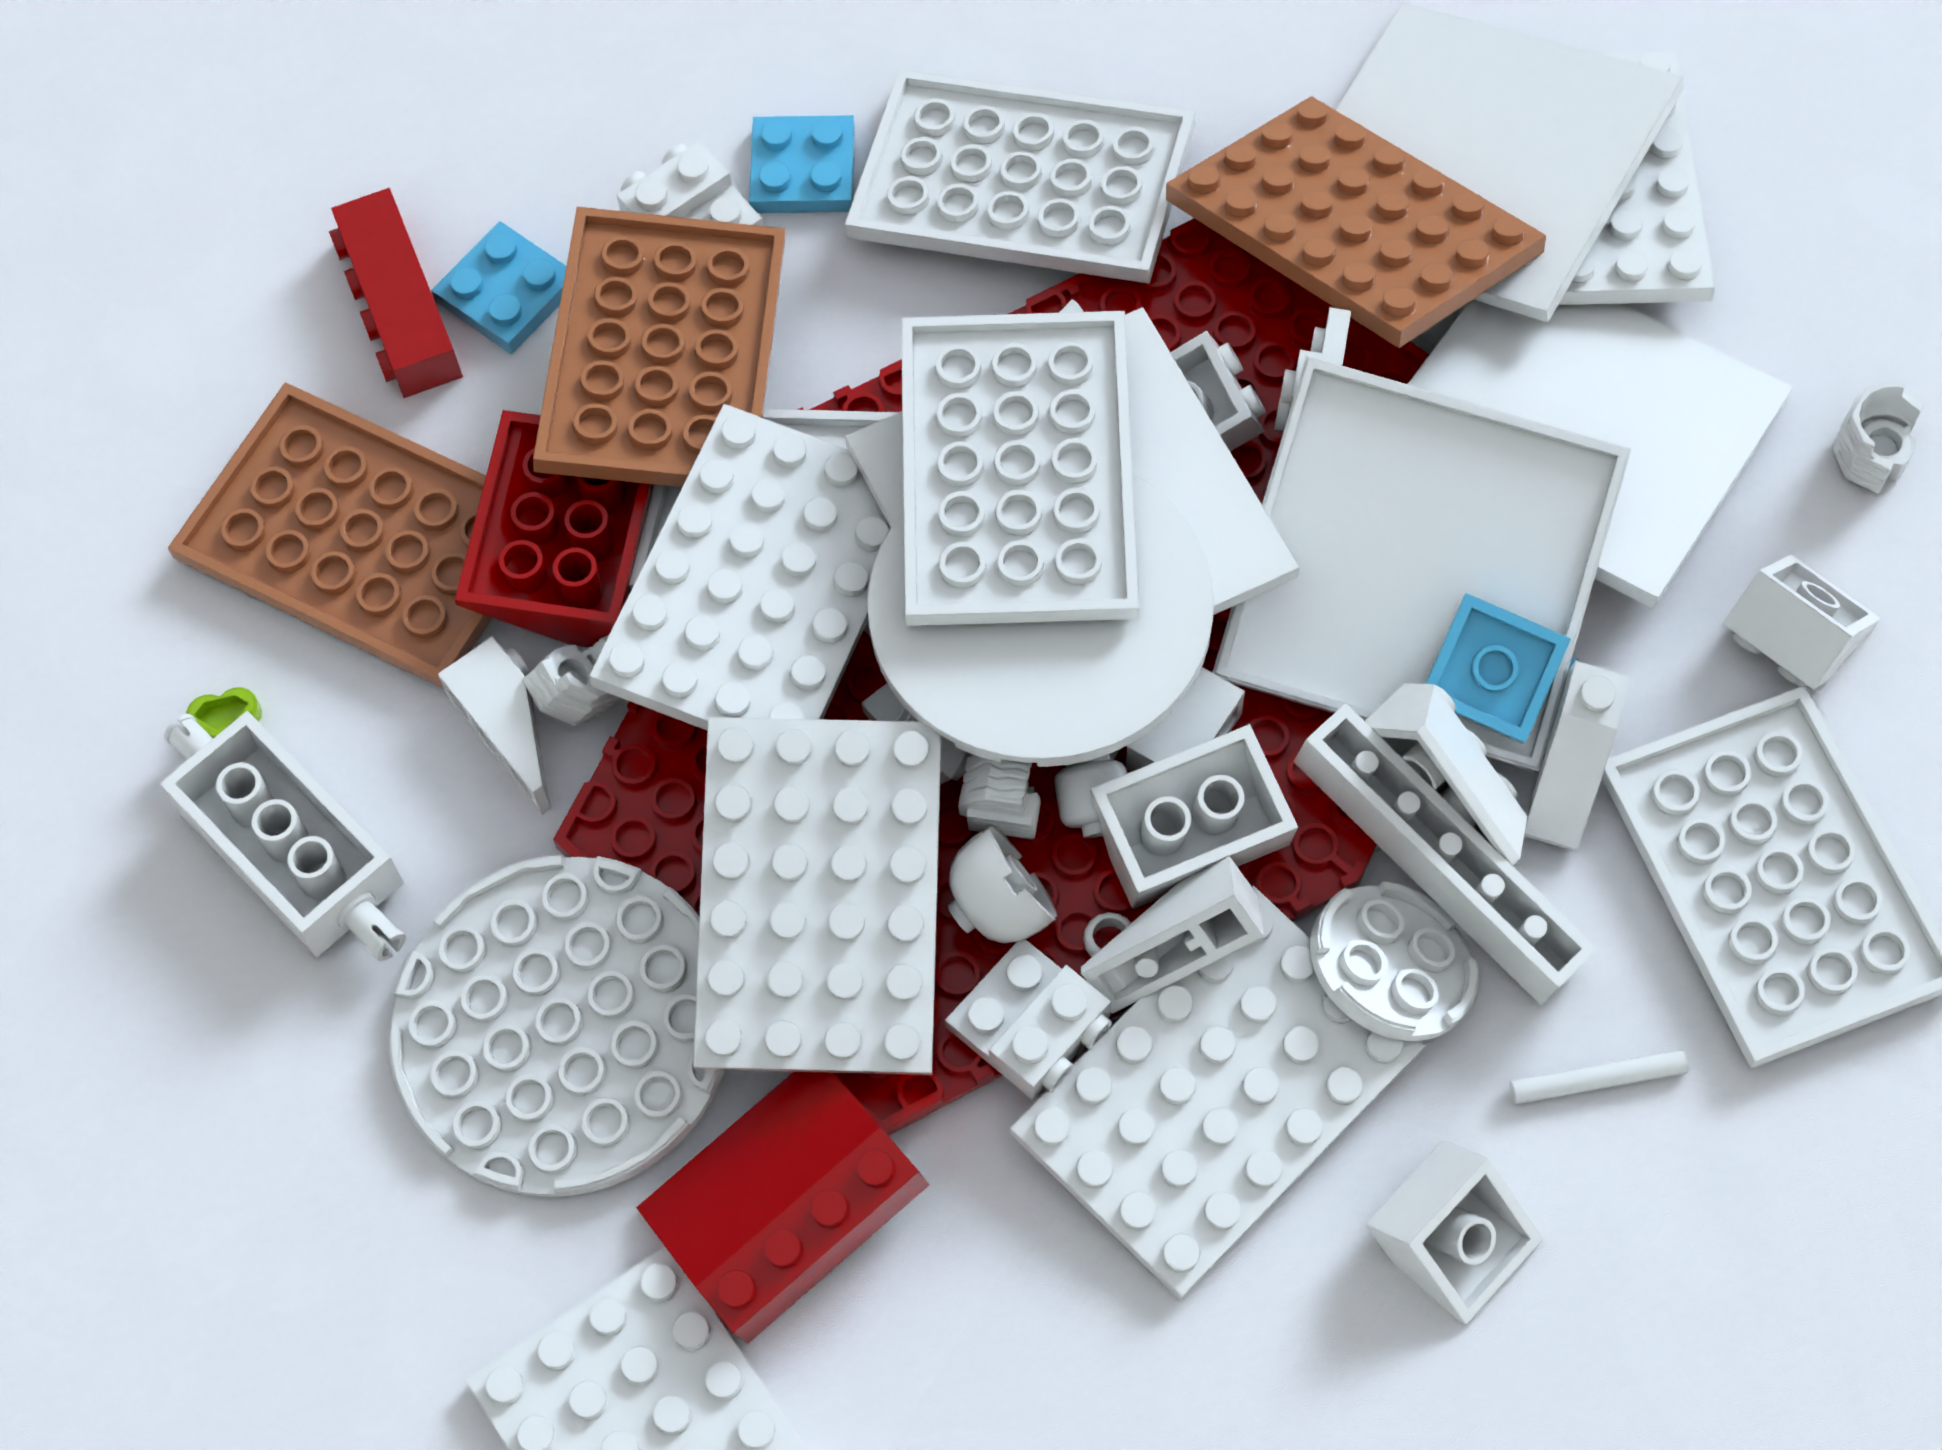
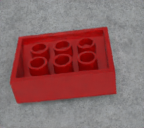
M503 410L455 596V603L457 606L569 645L593 647L600 638L610 634L631 592L629 582L654 485L534 472L533 456L541 415Z
M792 1072L639 1204L636 1209L731 1332L746 1343H749L930 1184L835 1073Z

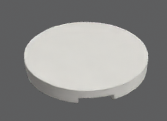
M1382 881L1379 886L1369 885L1351 889L1344 888L1330 899L1314 922L1310 937V954L1314 971L1321 986L1344 1014L1376 1034L1403 1041H1422L1438 1037L1452 1029L1466 1014L1476 998L1479 986L1478 962L1476 959L1471 958L1466 944L1455 929L1457 923L1434 900L1407 886Z

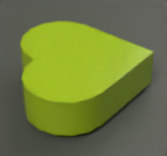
M236 687L225 691L221 696L207 694L195 698L189 704L186 714L193 715L198 724L212 738H215L246 711L259 722L262 709L257 698L249 689Z

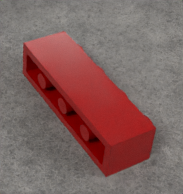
M390 187L332 207L331 210L338 228L330 230L329 234L339 260L350 257L353 268L344 271L355 301L365 297L369 308L360 311V315L369 339L373 341L381 338L385 348L375 354L386 383L396 379L403 398H407L462 378L463 375L453 346Z

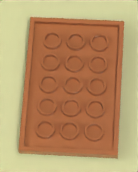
M1312 96L1166 183V200L1333 307L1351 311L1350 317L1398 348L1542 254L1545 248L1546 235Z
M577 207L533 456L534 472L683 487L723 404L763 418L786 229Z
M286 382L168 546V550L174 559L442 689L444 688L438 673L469 653L492 619V617L457 606L455 603V596L486 475Z

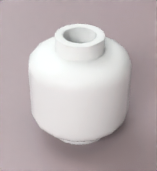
M1110 754L1089 761L1066 765V768L1056 773L1054 786L1061 822L1070 828H1082L1083 838L1102 837L1103 834L1090 790L1095 786L1127 774L1126 767L1119 761L1111 760Z

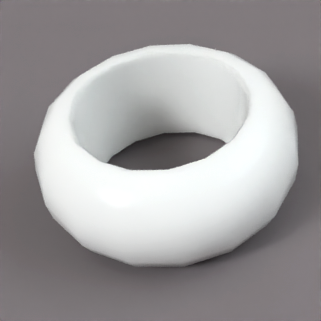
M1107 912L1097 915L1090 920L1084 930L1083 937L1087 953L1093 957L1101 950L1093 938L1098 930L1103 927L1112 926L1123 931L1131 924L1128 918L1118 913Z

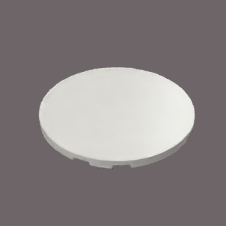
M1133 474L1139 619L906 626L903 511L890 528L880 546L872 568L868 590L867 607L870 636L875 657L886 682L904 708L918 722H922L925 726H929L938 734L954 742L956 748L999 763L1003 759L1037 763V767L1070 765L1113 753L1135 742L1153 730L1171 714L1175 704L1183 697L1189 686L1194 684L1209 647L1214 604L1212 579L1206 556L1198 538L1186 519L1157 489Z
M563 855L533 858L510 865L477 881L452 899L432 920L434 924L423 936L415 951H410L394 990L396 998L391 1028L388 1029L389 1058L397 1090L411 1120L425 1139L441 1155L460 1170L496 1188L522 1195L541 1197L572 1196L611 1187L632 1178L658 1162L689 1134L712 1101L725 1070H703L693 1067L700 917L675 890L642 872L640 868L597 856V858L563 857Z

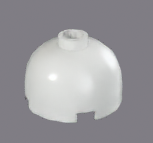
M990 826L983 832L976 834L957 852L950 865L949 886L955 900L948 905V908L956 922L966 933L976 928L983 936L992 941L1000 943L1023 941L1041 932L1051 922L1056 920L1057 911L1036 874L1033 872L1029 875L1019 861L1023 856L995 826Z

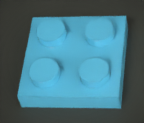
M854 115L753 117L749 204L757 213L849 212L854 192Z
M499 221L431 292L436 303L512 355L560 305L566 265Z
M1465 593L1425 684H1435L1448 693L1456 705L1454 713L1457 716L1524 744L1529 737L1571 638Z

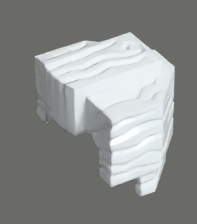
M1898 380L1866 387L1863 394L1857 395L1832 446L1845 478L1878 494L1887 478L1896 481L1905 471L1917 443V438L1909 435L1926 403L1905 393L1904 388L1906 384Z
M608 636L600 638L593 647H589L583 650V652H579L576 645H566L548 654L522 679L540 712L559 719L562 723L566 722L575 726L599 717L620 699V697L591 687L589 682V675Z
M975 755L967 757L966 773L963 777L964 784L961 788L958 807L959 815L967 817L968 830L983 832L990 826H995L1005 836L1026 839L1035 838L1041 799L1038 793L1035 792L1034 787H1028L1032 763L1003 759L999 763Z

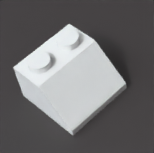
M1789 555L1757 572L1722 624L1734 632L1732 637L1741 647L1754 654L1764 653L1779 664L1778 671L1785 679L1800 687L1808 685L1814 690L1827 682L1876 627L1881 618L1793 555Z
M1442 1140L1365 1223V1226L1391 1262L1454 1318L1465 1325L1543 1240V1237L1490 1160L1485 1156Z

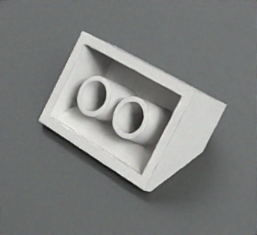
M1404 683L1365 722L1513 866L1521 857L1528 817L1516 801L1518 796L1516 789L1504 776L1494 770L1485 757L1487 750L1483 742L1474 733L1466 730L1454 713L1456 705L1448 693L1435 684Z
M1250 724L1095 786L1090 790L1110 861L1132 909L1160 899L1178 882L1228 856L1231 857L1238 867L1290 845L1298 829L1297 823Z

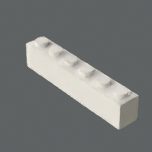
M1346 703L1305 740L1293 762L1540 1005L1556 992L1598 950Z

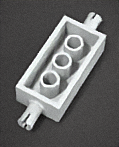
M248 711L215 738H212L191 714H183L177 717V720L184 726V731L188 736H185L171 722L165 730L164 738L187 761L159 784L183 818L302 943L318 958L345 933L351 930L379 962L392 957V954L386 948V943L380 937H383L398 952L405 943L406 935L398 930L377 908L380 903L404 884L394 862Z

